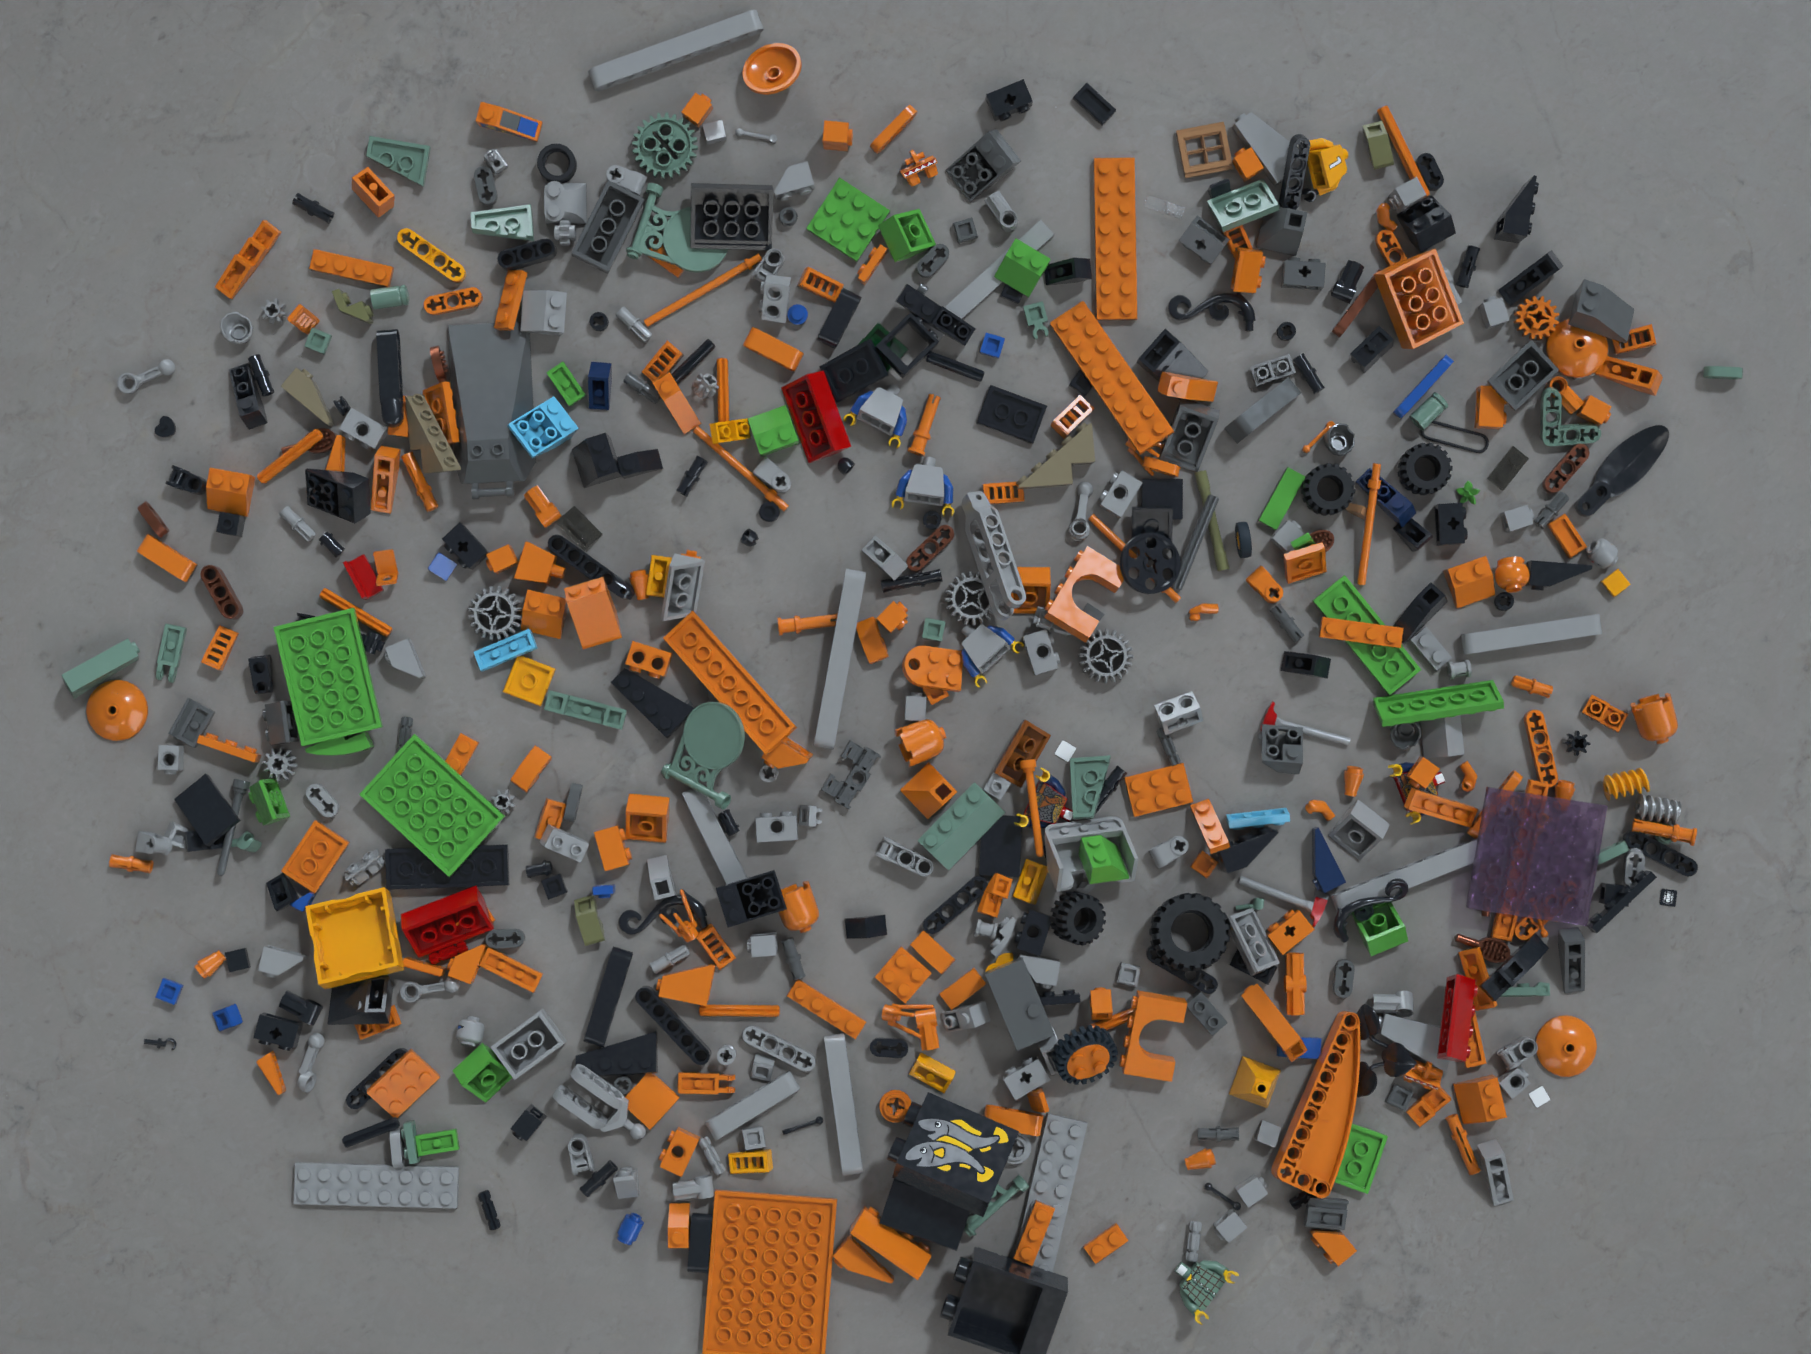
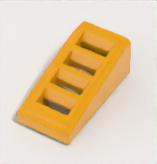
M771 1149L728 1153L730 1174L765 1173L773 1169ZM745 1157L748 1160V1167H745ZM753 1157H756V1165H757V1166H755V1167H754ZM736 1158L740 1160V1168H737Z

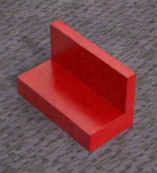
M365 554L350 562H343L362 599L367 600L384 591L382 586H376L377 575Z

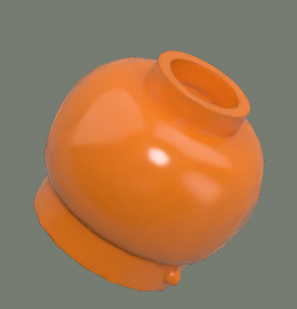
M1506 557L1498 560L1494 574L1497 585L1508 593L1521 591L1522 587L1526 586L1530 579L1529 569L1524 564L1525 560L1522 557Z

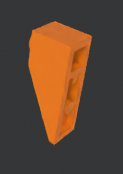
M1609 356L1606 357L1603 365L1594 373L1628 388L1656 396L1663 379L1660 372L1656 369Z
M670 371L652 382L684 434L701 424Z
M1162 371L1157 391L1166 396L1213 402L1218 382Z
M380 446L375 453L371 510L389 514L392 512L401 449Z
M851 1235L833 1252V1257L835 1258L833 1261L841 1269L845 1267L848 1271L891 1284L894 1281V1276Z

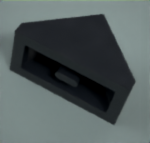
M1412 518L1403 527L1399 524L1393 527V530L1412 552L1419 550L1433 538L1429 531Z
M284 873L266 883L276 911L287 908L291 903L300 898Z
M885 914L845 918L847 939H863L887 935Z

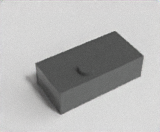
M608 180L572 251V256L608 274L645 199Z
M1023 957L985 972L987 981L1017 1051L1055 1035Z

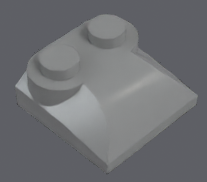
M557 181L545 183L544 214L546 225H560V220H570L571 224L587 223L586 183H559Z

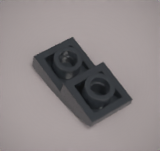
M1237 949L1229 965L1250 975ZM1277 966L1266 969L1252 977L1269 985Z

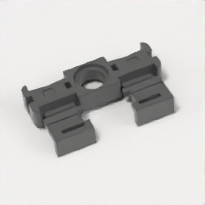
M849 740L840 756L853 760V768L845 781L841 780V782L835 780V776L830 773L821 787V790L831 796L839 797L838 799L835 798V801L847 809L851 808L849 804L858 790L861 792L871 775L869 771L877 757L881 758V755L868 747L862 748ZM856 772H860L863 775V781L859 784L852 781V776Z

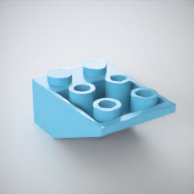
M554 396L507 425L531 458L560 446L571 439L579 429Z

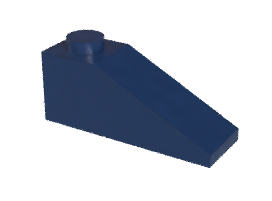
M1319 827L1312 828V874L1315 879L1312 882L1317 891L1321 890L1322 893H1326L1346 883V880Z

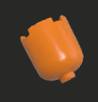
M1665 693V697H1659V694H1654L1639 699L1640 703L1637 705L1634 702L1631 703L1630 707L1642 738L1662 744L1668 742V738L1676 733L1678 721L1671 694Z
M930 719L895 729L896 737L900 736L902 742L898 744L905 762L909 761V767L939 755L944 749L943 739L946 738L943 727L939 728Z
M804 881V886L797 887L796 884L781 889L787 909L778 912L783 925L788 930H800V933L812 929L811 925L819 918V910L809 881Z

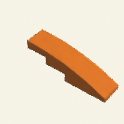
M262 220L254 235L247 239L239 254L234 255L215 288L228 298L233 299L260 265L282 232L267 220Z

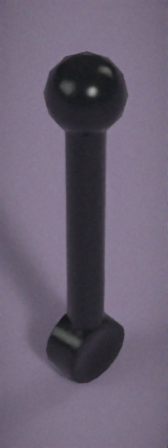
M818 1116L813 1121L782 1130L783 1135L816 1123L822 1124L823 1118Z
M1211 1183L1205 1184V1189L1207 1191H1212L1213 1193H1215L1216 1195H1218L1219 1197L1233 1205V1208L1235 1210L1241 1209V1204L1239 1202L1232 1201L1230 1198H1228L1227 1196L1213 1188Z

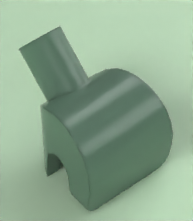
M246 831L239 838L233 839L231 847H239L248 852H256L262 843L259 840H255L252 833Z

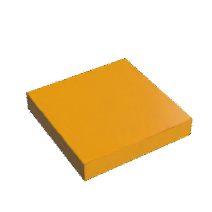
M522 655L516 657L503 692L541 707L556 669Z

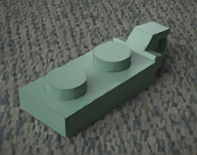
M1538 982L1534 987H1530L1529 983L1517 984V987H1510L1500 997L1550 996V983Z

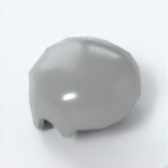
M231 312L221 319L220 329L228 342L237 345L244 344L252 337L253 326L248 317L239 312Z

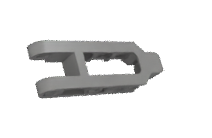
M982 491L968 492L962 499V506L966 516L965 531L992 612L997 619L1007 620L1013 614L1014 609L1019 608L1025 602L1026 593L998 510L990 504ZM987 519H991L994 522V526L988 525ZM974 532H979L983 539H977ZM992 537L998 538L1001 544H995ZM981 550L986 551L989 555V558L983 557L981 555ZM998 556H1004L1007 563H1002ZM987 569L993 570L991 575L987 573ZM1011 593H1016L1019 596V601L1014 600L1011 597ZM999 606H1004L1007 609V614L1002 613Z

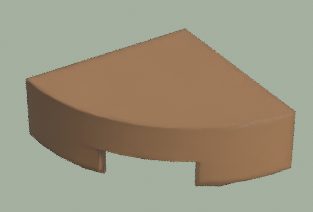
M1349 503L1345 510L1366 520L1367 508L1362 505Z

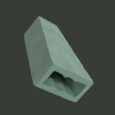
M126 639L62 674L63 682L75 699L139 660L138 653H140V650L135 642L130 643L129 639Z

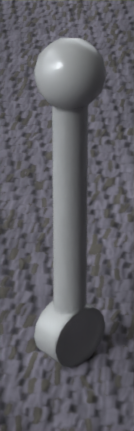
M741 128L735 131L737 136L746 135L766 139L771 143L777 141V136L774 134L767 136L746 132Z

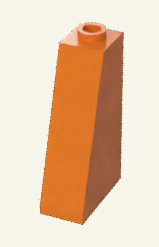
M1258 983L1247 987L1241 995L1243 1000L1288 1059L1293 1062L1308 1051L1300 1036Z

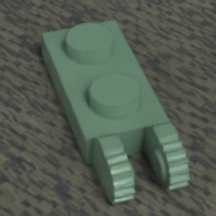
M165 624L157 659V680H162L165 665L170 666L168 682L174 683L185 641L186 627Z

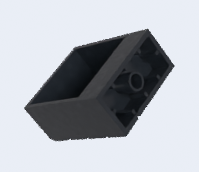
M979 1247L974 1248L971 1259L960 1257L953 1280L962 1283L958 1296L947 1294L940 1315L941 1318L949 1320L948 1336L1002 1354H1046L1068 1294V1277L1021 1263V1261L998 1255Z

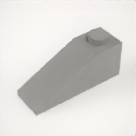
M1497 1139L1477 1144L1480 1162L1493 1205L1496 1206L1513 1201L1505 1153Z

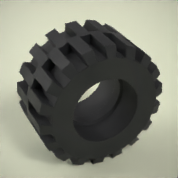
M1420 443L1408 449L1401 456V462L1398 463L1397 467L1399 468V472H1397L1398 477H1401L1402 480L1400 482L1405 484V489L1411 490L1413 494L1427 495L1435 493L1446 486L1447 481L1451 478L1450 471L1453 470V466H1450L1451 458H1447L1446 455L1448 453L1446 450L1442 451V447L1439 445L1434 446V443ZM1419 458H1427L1435 466V475L1429 481L1420 479L1415 473L1414 465Z
M1331 463L1319 465L1305 476V480L1302 483L1303 489L1301 490V494L1304 495L1303 501L1308 504L1307 507L1313 509L1314 513H1320L1323 516L1334 515L1346 509L1349 503L1353 501V494H1355L1356 490L1354 489L1355 481L1351 479V473L1348 474L1346 472L1347 469L1339 467V464L1332 465ZM1323 478H1331L1338 484L1339 495L1333 501H1326L1318 494L1317 486Z
M1078 891L1066 892V895L1062 894L1059 896L1060 900L1054 902L1055 907L1051 908L1050 911L1053 912L1052 916H1050V921H1052L1051 929L1055 930L1053 933L1059 936L1061 940L1076 945L1091 944L1093 939L1097 940L1099 932L1102 933L1104 930L1102 928L1103 924L1105 925L1106 920H1104L1106 913L1102 911L1104 906L1099 903V900L1094 898V896ZM1081 909L1082 917L1080 923L1075 927L1074 917Z

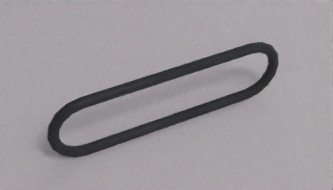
M1437 421L1432 423L1483 437L1486 441L1485 447L1482 450H1475L1428 437L1420 430L1421 435L1427 440L1475 453H1482L1489 446L1488 438L1482 433Z

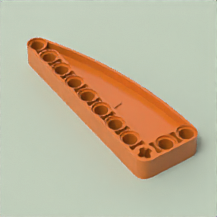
M1341 1011L1337 1014L1271 1168V1173L1276 1179L1318 1198H1326L1332 1190L1343 1160L1353 1122L1360 1070V1021L1358 1015L1353 1012ZM1349 1015L1351 1021L1350 1024L1346 1026L1344 1020L1346 1016ZM1341 1034L1343 1040L1340 1044H1337V1036ZM1333 1053L1335 1056L1334 1061L1329 1063L1328 1057ZM1325 1072L1327 1075L1326 1080L1321 1082L1320 1076ZM1318 1091L1319 1096L1313 1101L1312 1094ZM1309 1109L1310 1117L1305 1120L1304 1113ZM1301 1128L1303 1132L1302 1136L1300 1138H1297L1296 1132L1298 1129ZM1293 1147L1294 1154L1289 1157L1288 1150ZM1281 1169L1286 1170L1285 1174L1280 1173ZM1304 1175L1303 1183L1298 1184V1177ZM1321 1183L1322 1189L1317 1193L1316 1186Z

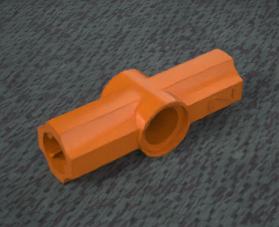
M1286 953V975H1284L1286 1014L1305 1015L1304 993H1306L1307 981L1304 974V953Z

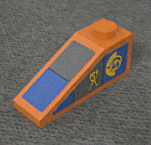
M485 102L480 103L476 122L480 127L538 142L543 124L542 121Z

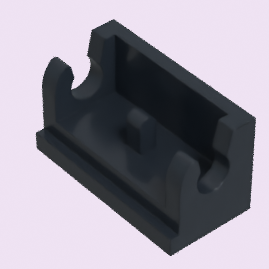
M1378 326L1350 353L1352 362H1356L1360 366V370L1365 373L1393 347L1394 339Z

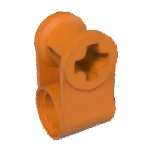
M1260 565L1246 578L1247 583L1266 602L1276 603L1283 597L1282 587L1263 566ZM1269 589L1271 591H1277V598L1275 596L1272 598L1269 596V594L1271 593Z

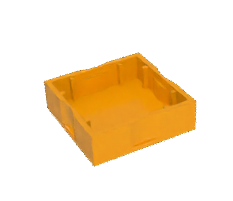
M385 887L358 893L346 899H333L305 906L309 932L314 944V962L318 985L322 988L329 989L404 970L391 892Z

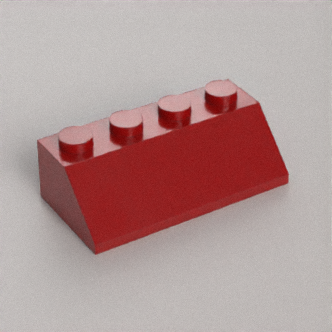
M824 371L806 374L781 387L808 463L829 457L851 447Z
M477 885L401 914L402 931L418 958L494 929L486 902Z
M1459 974L1449 976L1446 979L1437 1059L1465 1062L1466 1058L1470 1056L1471 1049L1468 1046V1041L1473 1033V1026H1470L1471 1017L1473 1018L1475 1015L1473 999L1477 996L1478 991L1475 979Z

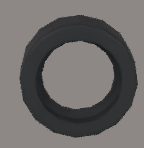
M550 144L540 151L537 158V167L540 174L548 182L557 181L565 183L574 176L577 170V161L573 152L567 146ZM554 152L563 153L569 161L567 171L559 176L550 174L545 167L547 157Z

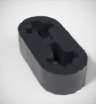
M1430 153L1421 154L1415 163L1428 190L1436 191L1444 183L1443 175L1433 155ZM1422 158H1424L1425 161H1430V163L1428 164L1429 171L1425 165L1421 166L1420 163L1423 161ZM1430 173L1434 179L1438 178L1437 186L1434 183H1429L1431 180Z
M878 1037L872 1040L870 1051L877 1057L902 1058L908 1053V1044L903 1039ZM881 1042V1045L888 1046V1049H881V1052H877L873 1045ZM898 1043H902V1047H905V1050L898 1054L897 1050L890 1049V1046L896 1047Z

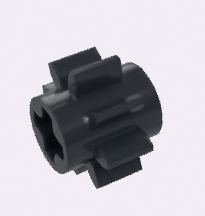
M369 630L366 635L361 633L366 652L375 655L377 650L382 651L385 642L381 641L382 635Z
M1575 731L1574 736L1566 734L1568 740L1563 742L1568 747L1566 752L1574 751V756H1578L1579 751L1587 753L1585 748L1587 745H1591L1585 739L1588 736L1587 734L1580 736L1579 731ZM1574 740H1580L1578 742L1579 747H1574Z

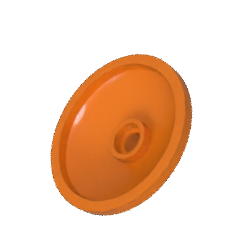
M783 43L765 45L753 52L746 60L742 71L744 82L750 90L758 94L769 95L781 92L791 86L798 78L802 67L801 58L796 49L790 45Z
M1569 319L1564 320L1555 326L1556 330L1551 332L1547 339V357L1559 369L1558 372L1563 375L1581 378L1595 373L1606 360L1608 354L1607 338L1568 325ZM1581 341L1583 346L1579 347L1576 342Z
M124 680L107 681L99 685L91 693L86 706L87 719L92 729L101 737L114 741L126 740L135 736L145 725L148 716L147 700L142 691L130 682ZM113 706L116 708V712L114 714L110 712V709Z
M1563 1015L1548 1020L1538 1031L1535 1040L1538 1046L1536 1055L1541 1065L1549 1072L1562 1077H1571L1584 1072L1592 1064L1596 1055L1597 1043L1592 1029L1584 1021L1573 1016ZM1568 1044L1572 1045L1571 1051L1566 1050Z

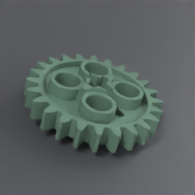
M666 112L664 118H662L660 113H657V119L650 115L651 122L648 123L643 120L644 128L638 126L637 129L640 134H634V137L638 139V141L632 142L633 146L638 147L632 150L633 154H639L635 158L636 162L642 161L640 164L641 169L647 166V174L654 171L653 176L655 178L659 173L662 179H665L666 174H669L670 178L673 179L674 172L681 176V169L686 172L688 171L686 164L693 165L690 158L697 157L692 152L698 150V146L693 145V143L698 141L697 137H691L695 134V131H688L691 126L690 123L683 125L684 118L682 117L677 121L676 114L669 118V114ZM663 128H670L671 133L664 136L661 134ZM653 132H656L661 140L669 145L670 150L678 157L677 159H674L665 147L662 148L660 141L654 137ZM655 141L656 146L653 149H647L646 143ZM679 142L685 144L684 149L681 151L674 149V146ZM662 156L670 158L667 164H660L659 159Z

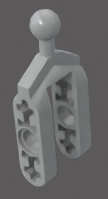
M577 1064L570 1072V1075L578 1084L615 1108L609 1118L565 1086L560 1085L553 1093V1098L557 1103L595 1129L607 1132L624 1126L630 1131V1135L634 1139H641L646 1134L645 1127L642 1124H634L627 1119L629 1100L618 1089L582 1064Z

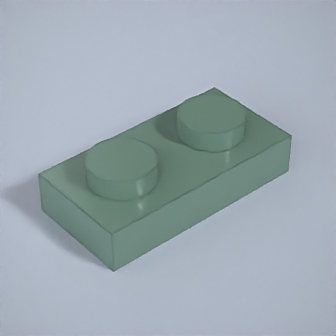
M409 1120L403 1123L401 1135L402 1139L406 1140L407 1147H404L405 1158L409 1159V1164H415L421 1160V1156H418L415 1120Z

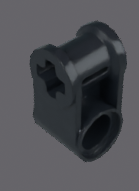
M172 465L173 471L169 481H166L165 484L196 495H202L206 492V479ZM199 480L200 485L198 489L194 490L193 483Z

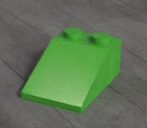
M262 779L249 787V798L252 804L255 803L257 808L256 817L259 823L262 822L263 826L290 817L276 779Z

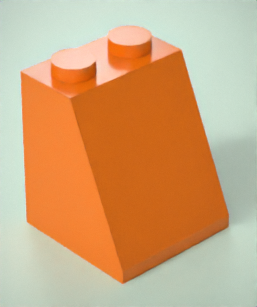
M604 577L564 588L566 602L583 649L622 638L617 610Z

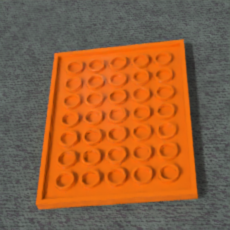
M715 1189L702 1354H825L837 1199Z

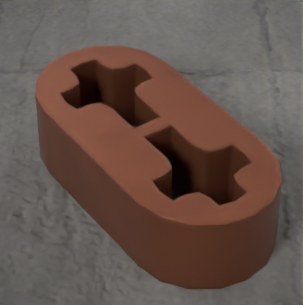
M147 501L137 507L141 515L160 538L169 532L168 527Z

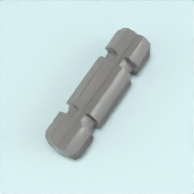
M707 1136L701 1138L698 1144L704 1149L703 1153L710 1166H713L712 1170L715 1175L723 1173L725 1167L719 1162L720 1158L714 1147L710 1145L711 1141Z
M1191 1221L1189 1227L1191 1232H1189L1187 1243L1189 1251H1186V1260L1196 1262L1199 1254L1197 1250L1199 1251L1201 1238L1199 1231L1202 1230V1223Z

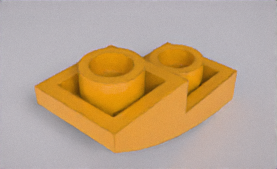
M748 418L709 424L713 444L751 438Z

